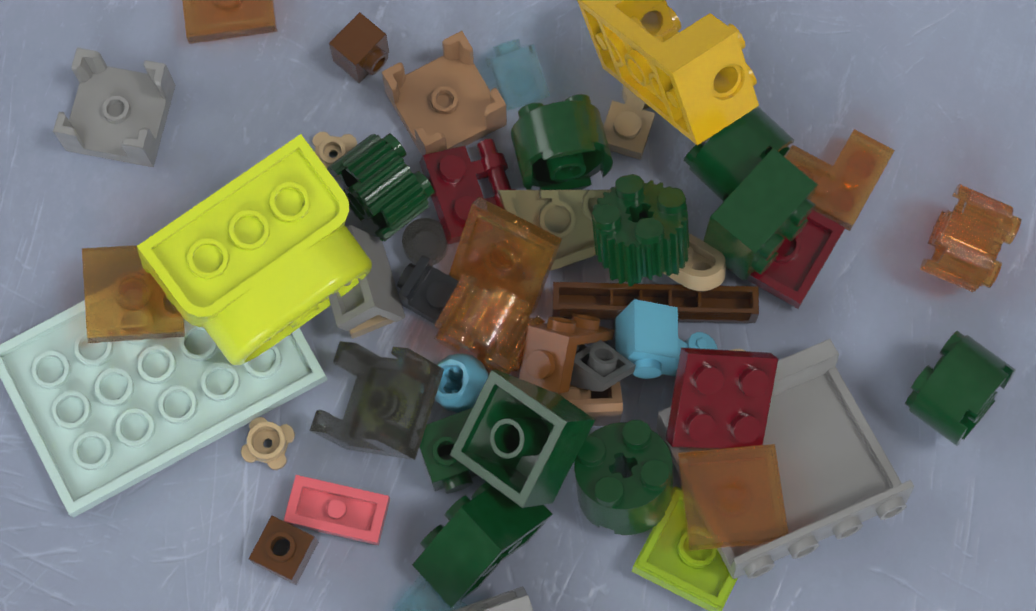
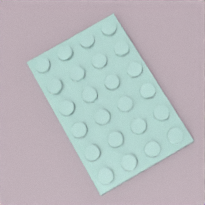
M144 269L0 344V379L68 514L73 518L246 425L255 418L270 412L327 381L325 373L300 328L251 361L242 365H232L205 328L197 327L187 322L168 300L165 292L151 273L147 274Z

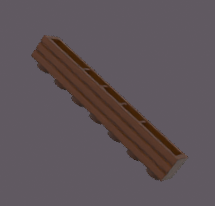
M553 282L552 317L572 319L573 314H584L597 317L600 320H615L634 299L678 307V321L756 323L759 315L758 286L719 285L708 291H695L679 284H633L630 287L628 283Z

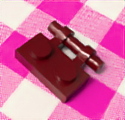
M485 139L477 144L481 157L477 161L471 162L466 146L422 155L419 162L423 175L431 183L435 192L431 195L448 245L490 235L495 228L491 216L501 214L506 228H510L497 190L515 189H511L505 172L508 169L503 153H498L493 139ZM488 178L495 196L484 199L478 180Z

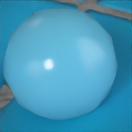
M464 353L448 355L438 362L431 373L430 389L436 402L450 412L460 413L473 408L489 374L485 365L473 355Z

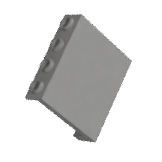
M831 339L778 361L762 450L672 447L666 441L671 407L658 412L656 430L667 444L672 461L732 579L745 574L749 579L761 576L770 571L775 566L774 561L790 554L793 559L806 556L819 547L818 542L832 535H835L836 539L846 538L859 531L863 527L862 522L877 515L880 520H885L897 515L907 507L905 503H907L914 485L911 480L901 483L836 368L839 353Z

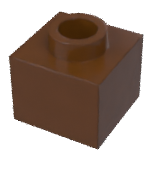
M360 12L329 42L333 62L358 83L368 74L374 75L379 72L388 60L389 47L386 33Z
M271 515L249 560L253 564L297 585L319 542L315 536ZM281 539L288 540L290 542L288 553L283 556L275 555L273 552L275 543Z

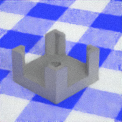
M77 48L72 63V71L80 83L70 118L68 120L64 112H59L53 129L54 134L64 149L68 152L154 168L176 86L166 64L146 60L143 65L147 73L109 67L99 52Z

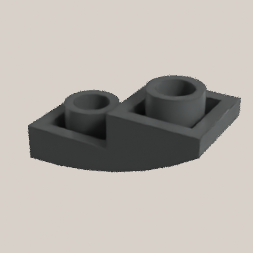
M602 340L589 347L584 344L577 345L570 385L591 391H604L634 373L636 365Z

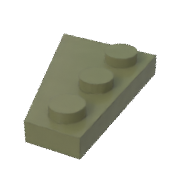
M610 189L497 190L527 278H532L595 256L592 225L593 206L597 204L598 198H603L604 192L610 193Z

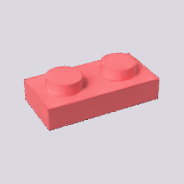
M295 475L284 522L296 527L379 546L390 497Z

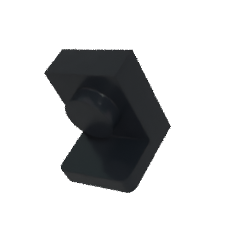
M425 255L421 256L416 265L408 264L397 284V287L401 289L399 296L402 306L450 332L473 294L472 288L433 267L432 260Z

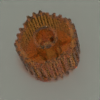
M959 184L952 194L953 197L958 198L953 211L941 212L929 236L928 244L935 247L931 257L932 260L923 259L920 269L968 291L975 292L979 286L991 288L997 279L1002 266V262L996 260L1003 243L1009 245L1012 243L1020 228L1022 219L1012 214L1014 211L1012 206Z
M463 274L435 323L438 332L434 339L453 351L459 352L462 347L472 352L485 365L489 373L491 370H498L510 374L511 371H518L522 363L528 325L543 324L545 321L538 315L535 318L528 317V314L524 313L528 304L523 299L518 298L517 295L498 286L495 290L487 289L486 291L483 288L480 289L475 286L477 278L469 274Z

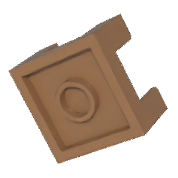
M463 31L442 41L443 56L406 75L401 62L382 71L385 93L421 155L467 146L507 125L506 103L497 88L495 87L490 91L474 64L472 46Z

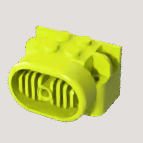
M302 134L137 245L142 267L147 274L151 273L165 292L168 300L187 322L194 326L205 328L232 365L245 364L279 343L331 306L328 296L339 292L341 297L359 284L358 278L364 279L372 269L371 259L345 225L349 213V201L344 191Z

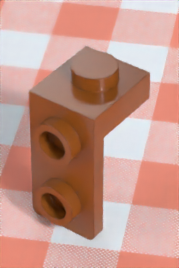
M573 314L572 320L561 317H548L547 323L528 325L519 379L558 394L569 392L577 345L595 343L599 340H613L615 330L599 326V318L584 314Z

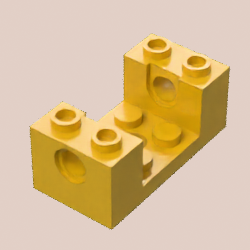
M577 0L602 68L697 146L759 106L753 87L757 84V80L752 69L746 63L742 51L746 46L740 31L733 24L726 25L709 13L681 32H678L682 28L680 20L676 13L667 5L666 0Z

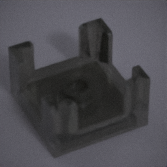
M340 341L333 362L336 366L357 377L343 420L324 410H317L309 431L347 450L415 460L444 369L409 348L393 347L391 354L396 358L380 357L357 343Z

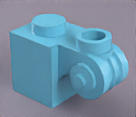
M634 299L615 318V351L636 365L633 375L638 378L652 379L662 374L676 377L681 348L718 350L715 341L703 332L692 334L684 342L678 338V307Z

